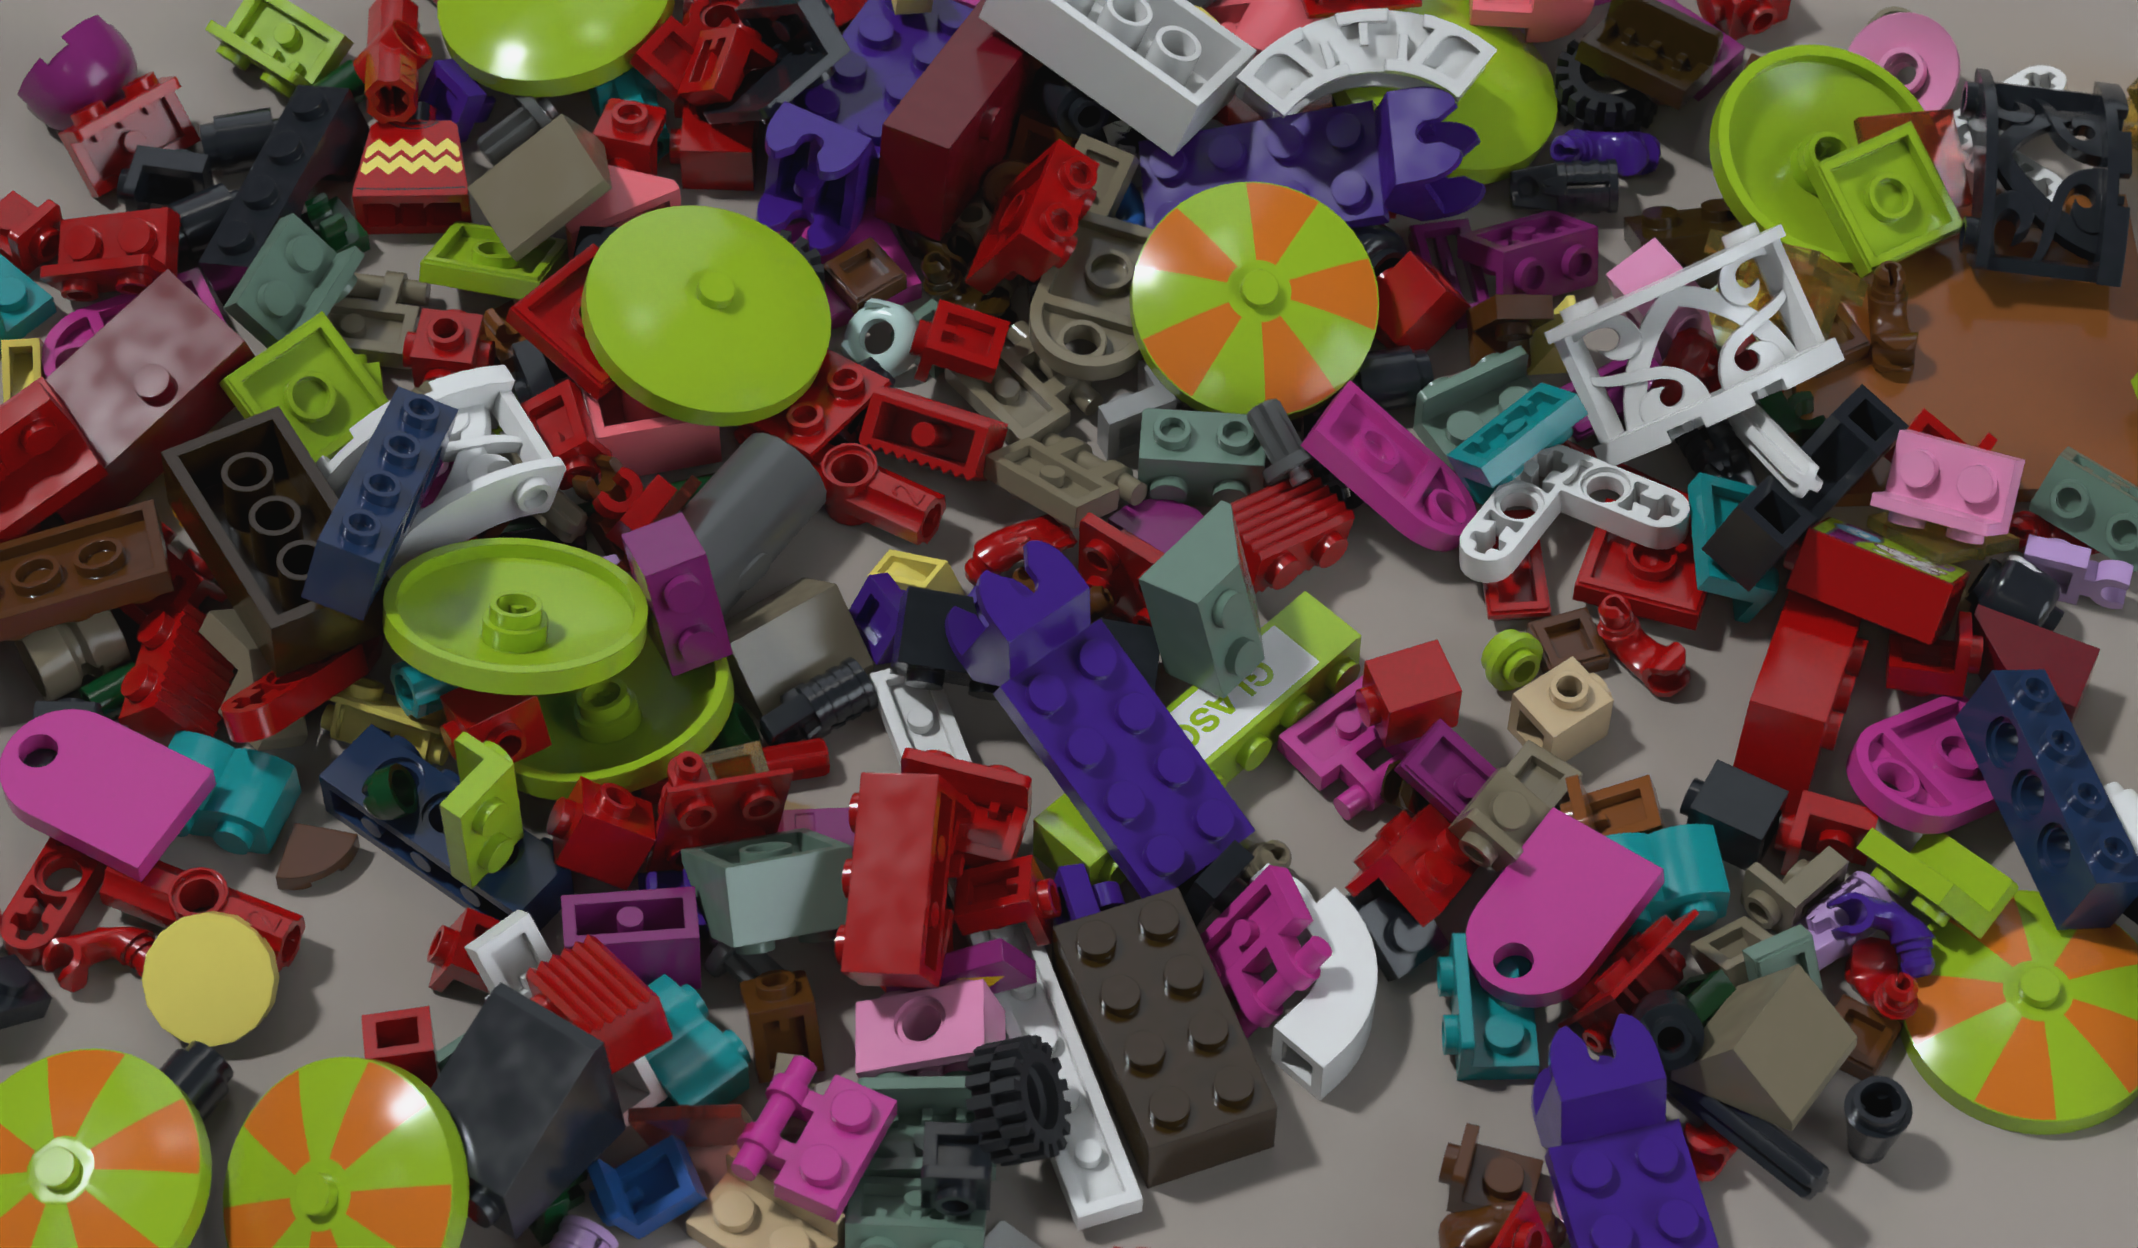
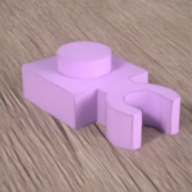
M2029 534L2022 558L2054 578L2060 584L2061 591L2058 601L2076 605L2079 595L2090 597L2095 603L2106 608H2123L2126 591L2130 586L2133 565L2120 560L2092 561L2089 560L2092 550L2090 548L2073 545L2059 538H2044Z

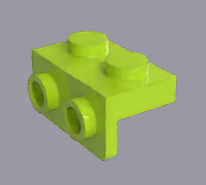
M243 0L226 27L210 20L205 28L209 34L221 42L215 51L243 71H246L250 63L261 68L264 72L259 79L289 99L297 85L313 86L335 70L354 44L344 34L288 0Z
M463 731L454 740L460 784L440 803V810L451 874L454 878L473 889L488 872L495 873L506 864L513 852L514 845L524 836L513 760L496 743L491 741L482 743Z
M1872 827L1857 846L1860 852L1877 864L1870 875L1901 899L1911 890L1917 895L1911 905L1936 924L1944 928L1948 921L1952 919L1979 939L1983 937L2018 891V884L1945 833L1923 834L1912 850L1908 852Z

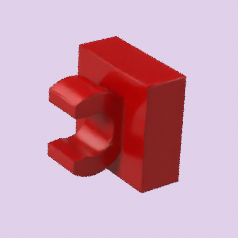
M621 467L612 480L625 490L626 501H615L607 493L601 491L592 504L595 510L603 517L619 519L606 537L626 552L621 535L649 525L677 492V489L657 474L643 490L639 476L633 470Z

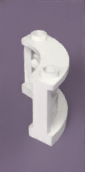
M1388 8L1353 10L1337 13L1334 16L1315 21L1302 28L1294 29L1270 44L1238 74L1236 80L1240 84L1237 86L1235 94L1264 119L1280 116L1284 118L1286 115L1297 114L1323 97L1358 87H1387L1394 89L1420 86L1436 87L1450 93L1456 103H1458L1484 71L1488 61L1498 49L1465 28L1432 15L1388 10Z
M1756 222L1721 237L1725 246L1724 249L1662 279L1601 306L1597 305L1593 296L1560 311L1564 323L1544 332L1548 344L1555 343L1574 388L1588 412V419L1600 443L1593 448L1599 460L1616 466L1672 443L1673 439L1702 425H1705L1707 428L1756 405V400L1781 390H1788L1845 360L1835 337L1825 341L1780 239L1786 236L1782 224L1760 232ZM1751 258H1754L1772 298L1758 311L1747 304L1751 303L1759 292V278H1755L1749 287L1744 288L1738 284L1735 276L1738 267ZM1718 270L1717 287L1719 292L1686 285ZM1656 298L1639 329L1630 319L1620 315ZM1678 306L1708 311L1740 325L1727 338L1721 349L1718 360V376L1722 388L1715 392L1709 393L1705 385L1696 376L1683 369L1669 366L1650 367L1659 338ZM1776 312H1778L1790 340L1769 320ZM1600 328L1613 329L1619 339L1617 346L1612 350L1598 351L1610 360L1621 361L1628 359L1626 371L1600 377L1583 340V336ZM1752 334L1759 341L1748 345L1746 350H1753L1758 357V362L1752 370L1744 371L1736 365L1734 357L1738 347ZM1655 379L1677 381L1682 387L1681 399L1673 406L1664 405L1660 400V393L1664 387H1656L1647 391L1648 381ZM1624 385L1623 408L1626 430H1624L1605 387Z
M505 365L486 366L460 371L428 382L432 391L424 395L459 409L443 462L454 461V464L435 501L427 507L419 509L387 573L390 579L401 566L425 552L448 544L467 541L501 523L519 517L545 513L551 508L566 471V466L560 457L552 456L511 391L515 380ZM390 401L351 427L349 431L354 438L331 460L322 455L316 462V465L338 499ZM499 423L505 435H491V429H497ZM517 453L523 463L512 465L507 458L497 454Z

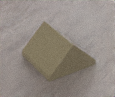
M561 113L469 185L467 189L508 253L518 262L612 189L605 145L596 135Z
M802 577L724 621L733 651L732 655L727 656V661L734 683V691L759 722L762 716L782 705L780 702L781 695L801 683L806 684L818 674H824L827 669L840 665V662L848 657L854 658L866 674L874 671V663L835 583Z
M1796 964L1738 985L1736 990L1705 1026L1704 1044L1699 1056L1688 1066L1678 1070H1671V1080L1792 1132L1857 1046V1035L1800 964Z

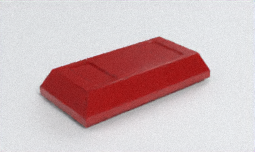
M1532 509L1503 511L1505 515L1514 519H1525L1535 513ZM1496 536V543L1492 549L1499 550L1498 536ZM1539 539L1514 572L1506 579L1494 583H1482L1488 620L1541 619L1551 616Z

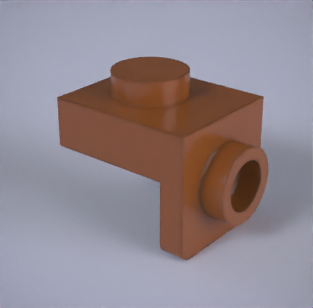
M1578 774L1565 778L1570 801L1560 804L1561 812L1604 836L1619 833L1650 834L1665 828L1657 792L1649 774L1590 793H1586Z

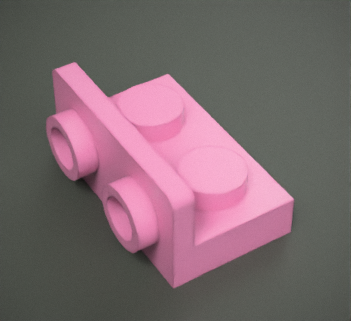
M1910 429L1899 430L1886 490L1873 492L1870 505L1889 510L1887 520L1892 523L1923 529L1925 528L1926 521L1947 526L1945 536L1948 538L1982 545L1985 536L2008 534L2025 460Z

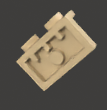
M734 1145L726 1154L727 1173L709 1193L708 1199L702 1202L686 1221L687 1235L706 1248H845V1214L843 1212L837 1223H834L775 1197L774 1182L780 1171L764 1164L755 1180L746 1181L739 1178L730 1168L740 1151L738 1145Z

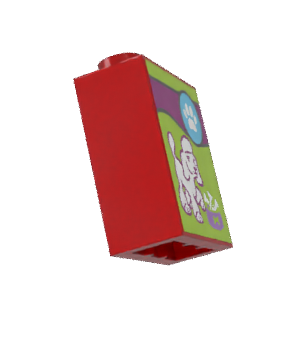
M1828 517L1808 528L1807 534L1801 536L1787 551L1783 568L1792 571L1786 588L1928 645L1933 644L1948 632L1971 572L1833 517Z

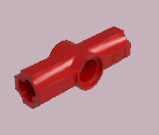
M376 0L371 5L368 13L367 47L353 61L357 75L365 84L364 93L367 97L366 112L381 124L390 121L405 123L418 110L419 70L433 55L430 45L420 33V24L418 22L419 6L411 0Z
M827 443L812 458L803 455L811 462L821 476L826 488L825 509L830 518L837 523L852 526L867 522L917 546L921 543L928 544L938 531L942 515L946 510L945 495L878 466L876 456L866 446L857 443H843L834 446Z
M158 860L143 881L139 882L107 866L103 884L99 891L102 904L163 928L169 927L182 917L199 914L193 911L201 907H212L205 912L217 911L238 915L250 923L251 927L257 930L262 938L265 937L274 950L278 972L282 968L291 965L300 950L301 938L306 928L303 915L228 887L222 874L211 868L197 867L183 870Z

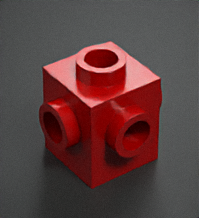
M422 308L416 332L408 331L404 340L403 367L412 369L414 387H420L426 380L433 381L460 371L495 365L496 344L495 341L486 339L484 317L481 314L467 313L458 309L437 310Z

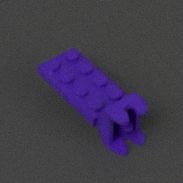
M868 0L842 34L851 51L834 64L836 69L834 75L819 86L804 89L792 100L795 105L784 101L770 120L765 137V149L769 155L765 191L758 203L756 221L766 225L775 232H779L781 229L785 230L793 219L804 218L812 223L807 230L806 240L809 241L810 251L816 248L821 256H825L842 247L859 226L875 176H878L882 124L973 9L953 0H933L931 12L895 15L891 0Z
M1428 86L1388 91L1378 106L1371 100L1286 115L1284 118L1280 116L1272 119L1201 130L1174 156H1171L1150 140L1138 141L1145 224L1147 228L1154 229L1172 209L1193 195L1213 187L1237 182L1272 183L1303 192L1333 210L1350 228L1390 223L1389 211L1422 222L1452 217L1472 209L1485 195L1486 188L1480 182L1466 176L1446 177L1460 165L1462 158L1481 141L1477 133L1465 124L1442 122L1458 108V105L1453 96L1447 91Z
M1038 540L1029 541L1023 546L1025 571L1035 584V592L1033 593L1028 587L1013 578L1002 577L985 570L977 580L976 597L981 612L989 626L986 628L976 614L954 606L945 619V632L949 645L973 681L1000 686L993 695L1140 897L1145 898L1177 888L1213 863L1234 840L1241 843L1256 830L1101 618L1090 625V587L1074 565L1052 545Z
M1618 1014L1609 1040L1614 1058L1601 1055L1598 1060L1590 1058L1583 1039L1567 1026L1560 1028L1554 1035L1549 1048V1067L1543 1069L1538 1074L1533 1085L1531 1108L1541 1145L1547 1149L1544 1158L1563 1222L1566 1226L1571 1248H1719L1679 1119L1666 1121L1667 1077L1657 1046L1649 1031L1633 1016Z

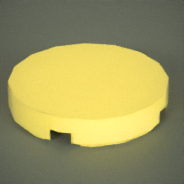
M208 911L182 917L159 933L146 954L142 985L147 1007L164 1030L185 1043L199 1041L212 1047L240 1040L260 1025L263 1018H266L275 1004L280 976L274 950L265 937L262 938L258 931L251 927L250 923L238 915Z

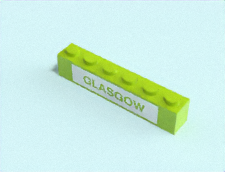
M1304 591L1261 627L1265 659L1256 667L1252 674L1245 677L1225 698L1192 685L1166 707L1224 788L1242 770L1252 771L1258 767L1269 754L1272 745L1278 741V735L1315 710L1332 693L1336 695L1349 686L1359 675L1361 669L1359 658L1362 635L1307 591ZM1065 793L1033 819V854L1053 872L1057 873L1059 866L1084 863L1091 886L1106 881H1115L1120 885L1126 879L1124 873Z

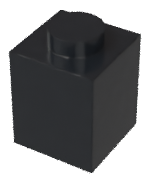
M1717 759L1705 781L1698 778L1692 781L1681 804L1680 813L1688 817L1687 824L1713 825L1722 860L1742 870H1746L1755 862L1761 863L1774 840L1783 812L1785 811L1789 791Z

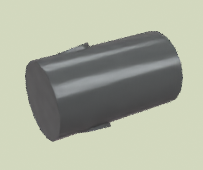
M752 433L681 511L675 513H683L706 552L723 617L745 592L751 589L766 574L771 563L826 502V488L821 476L811 462L787 442L766 433Z

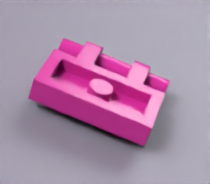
M1363 676L1278 735L1277 750L1319 791H1322L1338 778L1349 787V789L1333 800L1337 812L1346 820L1352 819L1364 809L1369 812L1374 811L1385 803L1380 797V792L1388 765L1397 760H1403L1421 739L1420 737L1385 748L1392 755V758L1375 770H1372L1363 761L1381 747H1384L1375 726L1367 727L1362 721L1357 708L1355 693L1357 689L1362 688Z
M1269 865L1200 935L1229 1001L1233 1002L1237 999L1240 1009L1235 1014L1247 1039L1259 1027L1268 1028L1283 1013V1003L1296 990L1305 991L1320 977V966L1332 955L1330 945L1319 936L1311 937L1301 947L1297 937L1313 922V919L1289 869ZM1274 962L1277 972L1264 983L1260 974Z
M794 1056L786 1071L775 1074L767 1088L765 1096L768 1102L757 1121H751L745 1126L737 1141L740 1151L730 1168L735 1175L746 1181L755 1180L763 1164L780 1171L774 1182L775 1197L837 1223L897 1115V1100L835 1074L825 1094L821 1095L808 1088L817 1071L816 1065L805 1057ZM791 1115L808 1122L796 1144L784 1140L780 1136Z

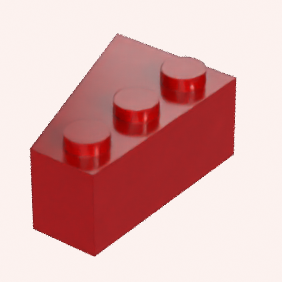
M1791 591L1788 593L1749 701L1733 766L1789 791L1785 811L1796 814L1803 790L1810 791L1822 750L1834 751L1843 717L1847 712L1869 640L1857 637L1862 618Z
M861 772L859 793H853L850 799L849 825L851 831L855 833L853 856L845 861L842 871V890L845 898L848 899L846 925H840L837 930L835 955L838 964L841 965V972L862 986L939 988L954 917L952 909H945L948 878H962L965 858L963 854H954L960 823L973 824L976 810L974 803L939 774Z

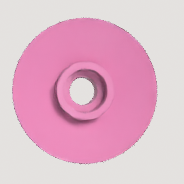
M1899 12L1880 17L1862 29L1848 49V51L1878 64L1896 78H1898V74L1903 68L1908 66L1915 67L1916 76L1914 80L1904 86L1918 100L1930 120L1944 110L1957 89L1961 67L1956 44L1950 34L1939 23L1927 16L1911 12Z

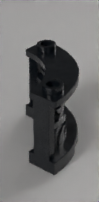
M1976 68L1974 82L1966 81L1964 84L1960 104L1961 117L1968 118L1967 126L1972 138L1974 183L1971 217L1964 216L1962 220L1959 251L1967 253L1966 262L1973 269L2093 282L2096 285L2121 287L2130 207H2124L2125 196H2119L2120 179H2130L2132 175V133L2123 131L2124 120L2127 119L2129 108L2125 93L2119 84L2095 82L2093 93L1994 82L1989 69ZM1999 130L2004 131V132L1999 136ZM2046 133L2049 134L2054 144L2063 153L2080 163L2093 166V168L2080 170L2066 177L2058 186L2052 201L2031 182L2012 156L2024 144ZM2075 136H2083L2086 139L2080 140L2075 138ZM1998 178L2006 192L1996 196ZM2074 194L2086 196L2092 204L2091 207L2084 208L2075 199L2069 214L2062 210L2066 201ZM2002 220H2008L2013 223L2016 232L2010 246H2015L2025 239L2033 222L2042 231L2034 256L2026 258L1995 254V225ZM2053 240L2064 249L2088 260V265L2044 259Z

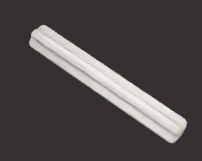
M1756 402L1755 406L1729 417L1728 421L1733 427L1732 430L1735 431L1736 436L1792 495L1797 498H1803L1809 490L1816 493L1819 492L1823 485V481L1817 476L1819 466Z

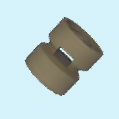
M110 610L94 614L89 619L81 622H66L35 631L22 639L14 641L32 682L45 701H56L82 687L83 676L86 674L99 678L131 660L123 634Z

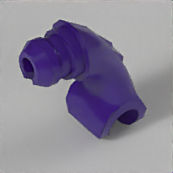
M1574 129L1568 130L1564 135L1554 138L1550 146V155L1554 162L1616 159L1618 173L1621 176L1645 175L1656 171L1660 163L1661 149L1658 139L1649 133L1596 132Z
M1853 892L1840 895L1827 903L1828 909L1834 907L1841 908L1849 917V925L1831 930L1835 940H1848L1864 932L1867 928L1881 930L1889 937L1890 945L1895 946L1896 954L1900 955L1902 972L1910 974L1913 978L1932 974L1935 960L1932 957L1931 949L1934 948L1932 940L1936 937L1924 922L1910 914L1896 902H1888L1876 897Z

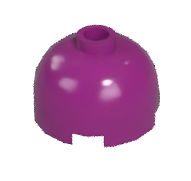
M99 15L85 19L67 31L61 38L68 45L61 49L48 65L39 58L20 86L18 96L27 104V109L50 128L63 131L71 127L74 123L70 115L95 101L102 99L107 107L124 98L125 94L121 87L137 78V62L132 47L112 24H107Z

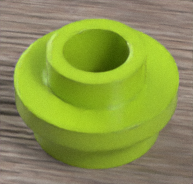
M1507 629L1498 633L1488 642L1481 657V664L1485 669L1488 682L1500 691H1510L1517 687L1525 686L1534 679L1539 671L1543 647L1530 633H1520L1516 629Z

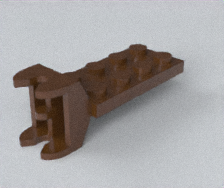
M151 499L0 543V642L19 640L32 632L66 622H81L100 612L131 603H146L159 595L175 591L161 520L154 500Z

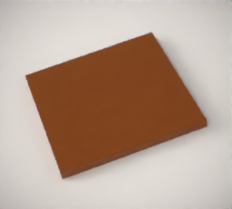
M2119 194V196H2125L2124 207H2128L2126 194ZM2072 195L2065 203V212L2070 213L2075 199L2084 208L2091 207V201L2084 195ZM1951 198L1962 220L1964 216L1971 217L1973 198ZM2129 217L2121 287L2096 285L2093 282L1973 269L1966 262L1967 253L1959 251L1960 233L1907 257L1897 263L1906 272L1904 285L1909 293L1907 302L1908 325L1911 332L1919 333L1913 371L1880 372L1872 365L1870 350L1869 357L1817 379L1814 376L1791 388L1792 395L1800 391H1811L1814 396V411L1799 417L1804 420H1810L1824 415L1827 419L1863 384L1907 424L1925 408L1970 446H1974L1990 432L1998 439L1991 451L2025 460L2016 502L2032 501L2056 459L2068 446L2138 487V400L2131 384L2132 378L2138 372V252L2131 218ZM1999 221L1994 229L1995 254L2032 258L2038 248L2042 231L2039 228H2030L2028 235L2022 242L2015 246H2010L2016 228L2011 221ZM2053 240L2044 259L2088 265V260L2078 257ZM1790 261L1812 311L1840 301L1871 342L1867 291L1874 282V273L1860 279L1857 272H1823ZM1782 323V329H1783V334H1784V332H1785V327H1784V325H1783V323ZM1883 456L1834 507L1871 506L1872 493L1886 490L1892 463Z

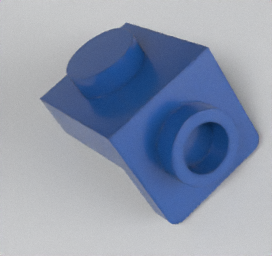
M673 1134L616 1168L601 1159L595 1160L587 1168L595 1187L589 1192V1197L599 1218L607 1226L615 1225L639 1240L708 1199L685 1142Z

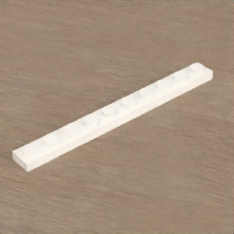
M890 668L870 673V681L878 698V710L900 768L901 758L904 749L907 747L922 751L940 750L952 755L956 759L972 762L944 689L924 690L907 686L904 683L905 676L890 674ZM964 866L963 870L971 869V867ZM948 878L947 891L954 906L957 878ZM1026 922L965 935L969 947L1002 938L1036 961L1037 983L994 995L1005 1010L1006 1039L1038 1035L1042 1037V1043L1048 1042L1053 1048L1051 1058L1058 1057L1062 1068L1058 1075L1060 1079L1066 1078L1069 1089L1063 1091L1064 1100L1071 1102V1114L1065 1115V1119L1071 1124L1070 1135L1064 1136L1067 1141L1065 1149L1059 1151L1060 1155L1050 1158L1077 1231L1142 1212V1194L1045 947L1037 946Z

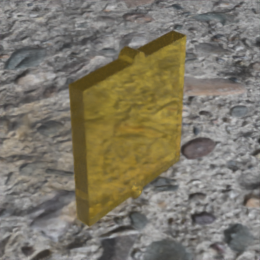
M1889 511L1868 515L1867 519L1868 528L1937 566L1971 559L1981 561L1986 556L2019 549L2020 538L2009 532L2004 535L1985 536L1983 544L1979 545L1948 538L1945 536L1947 526L1926 521L1925 528L1923 529L1892 523L1887 520Z

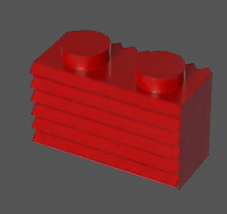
M876 386L872 392L858 440L861 445L872 448L873 451L884 452L885 455H895L897 459H907L909 463L929 466L932 470H942L943 474H954L955 477L965 478L966 481H988V479L983 477L986 455L1003 448L1008 431V423L894 387Z
M1306 469L1309 470L1312 477L1298 486L1292 487L1289 482L1290 477L1230 503L1255 594L1258 591L1263 593L1267 587L1275 590L1282 589L1289 585L1297 575L1300 576L1305 569L1310 571L1314 565L1321 568L1330 567L1344 555L1348 548L1347 538L1355 519L1353 509L1347 510L1345 501H1339L1337 494L1331 493L1329 486L1323 485L1321 478L1315 477L1312 469Z
M183 600L163 609H157L143 620L137 633V639L142 645L136 664L126 674L121 684V693L125 696V700L118 719L119 724L127 725L129 729L166 747L169 746L176 731L196 732L215 738L213 735L219 729L216 724L222 718L218 710L227 694L226 691L231 686L229 681L234 676L232 671L235 667L199 632L207 614L189 601Z
M587 934L583 943L575 941L572 949L564 948L560 956L552 954L549 962L540 961L537 969L529 967L525 975L533 996L530 998L531 1000L604 1042L612 1075L673 1039L659 996L595 936Z

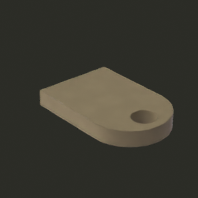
M1090 211L1078 222V229L1074 234L1078 238V242L1071 257L1062 268L1057 269L1053 266L1041 276L1030 305L1029 338L1036 354L1047 366L1070 378L1100 381L1128 372L1143 359L1130 319V287L1140 252L1154 229ZM1085 339L1094 343L1098 349L1091 354L1079 355L1068 350L1065 345L1072 340Z

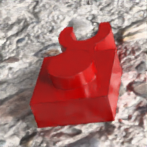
M695 0L685 13L682 24L671 15L629 61L637 71L673 103L680 97L677 95L701 31L725 28L733 23L727 17L718 27L705 25L700 18V14L709 3V0Z

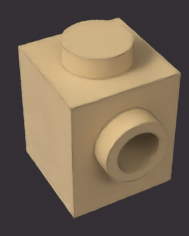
M1572 656L1512 694L1507 729L1522 746L1530 740L1566 762L1608 735L1614 699L1605 681L1596 673H1588Z

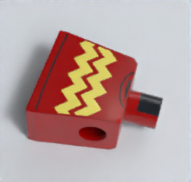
M418 101V110L405 123L390 121L381 124L378 121L370 127L352 190L356 220L368 235L445 233L457 220L473 223L458 126L451 120H436V109L427 102Z

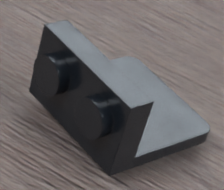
M746 0L734 11L743 25L757 31L762 36L761 42L776 51L779 56L775 66L753 69L744 76L739 89L733 94L731 101L712 103L703 111V114L709 124L731 123L732 126H739L748 121L762 120L764 124H769L784 101L795 105L792 99L804 89L817 87L831 78L836 72L834 64L851 49L834 23L835 16L829 4L825 0Z

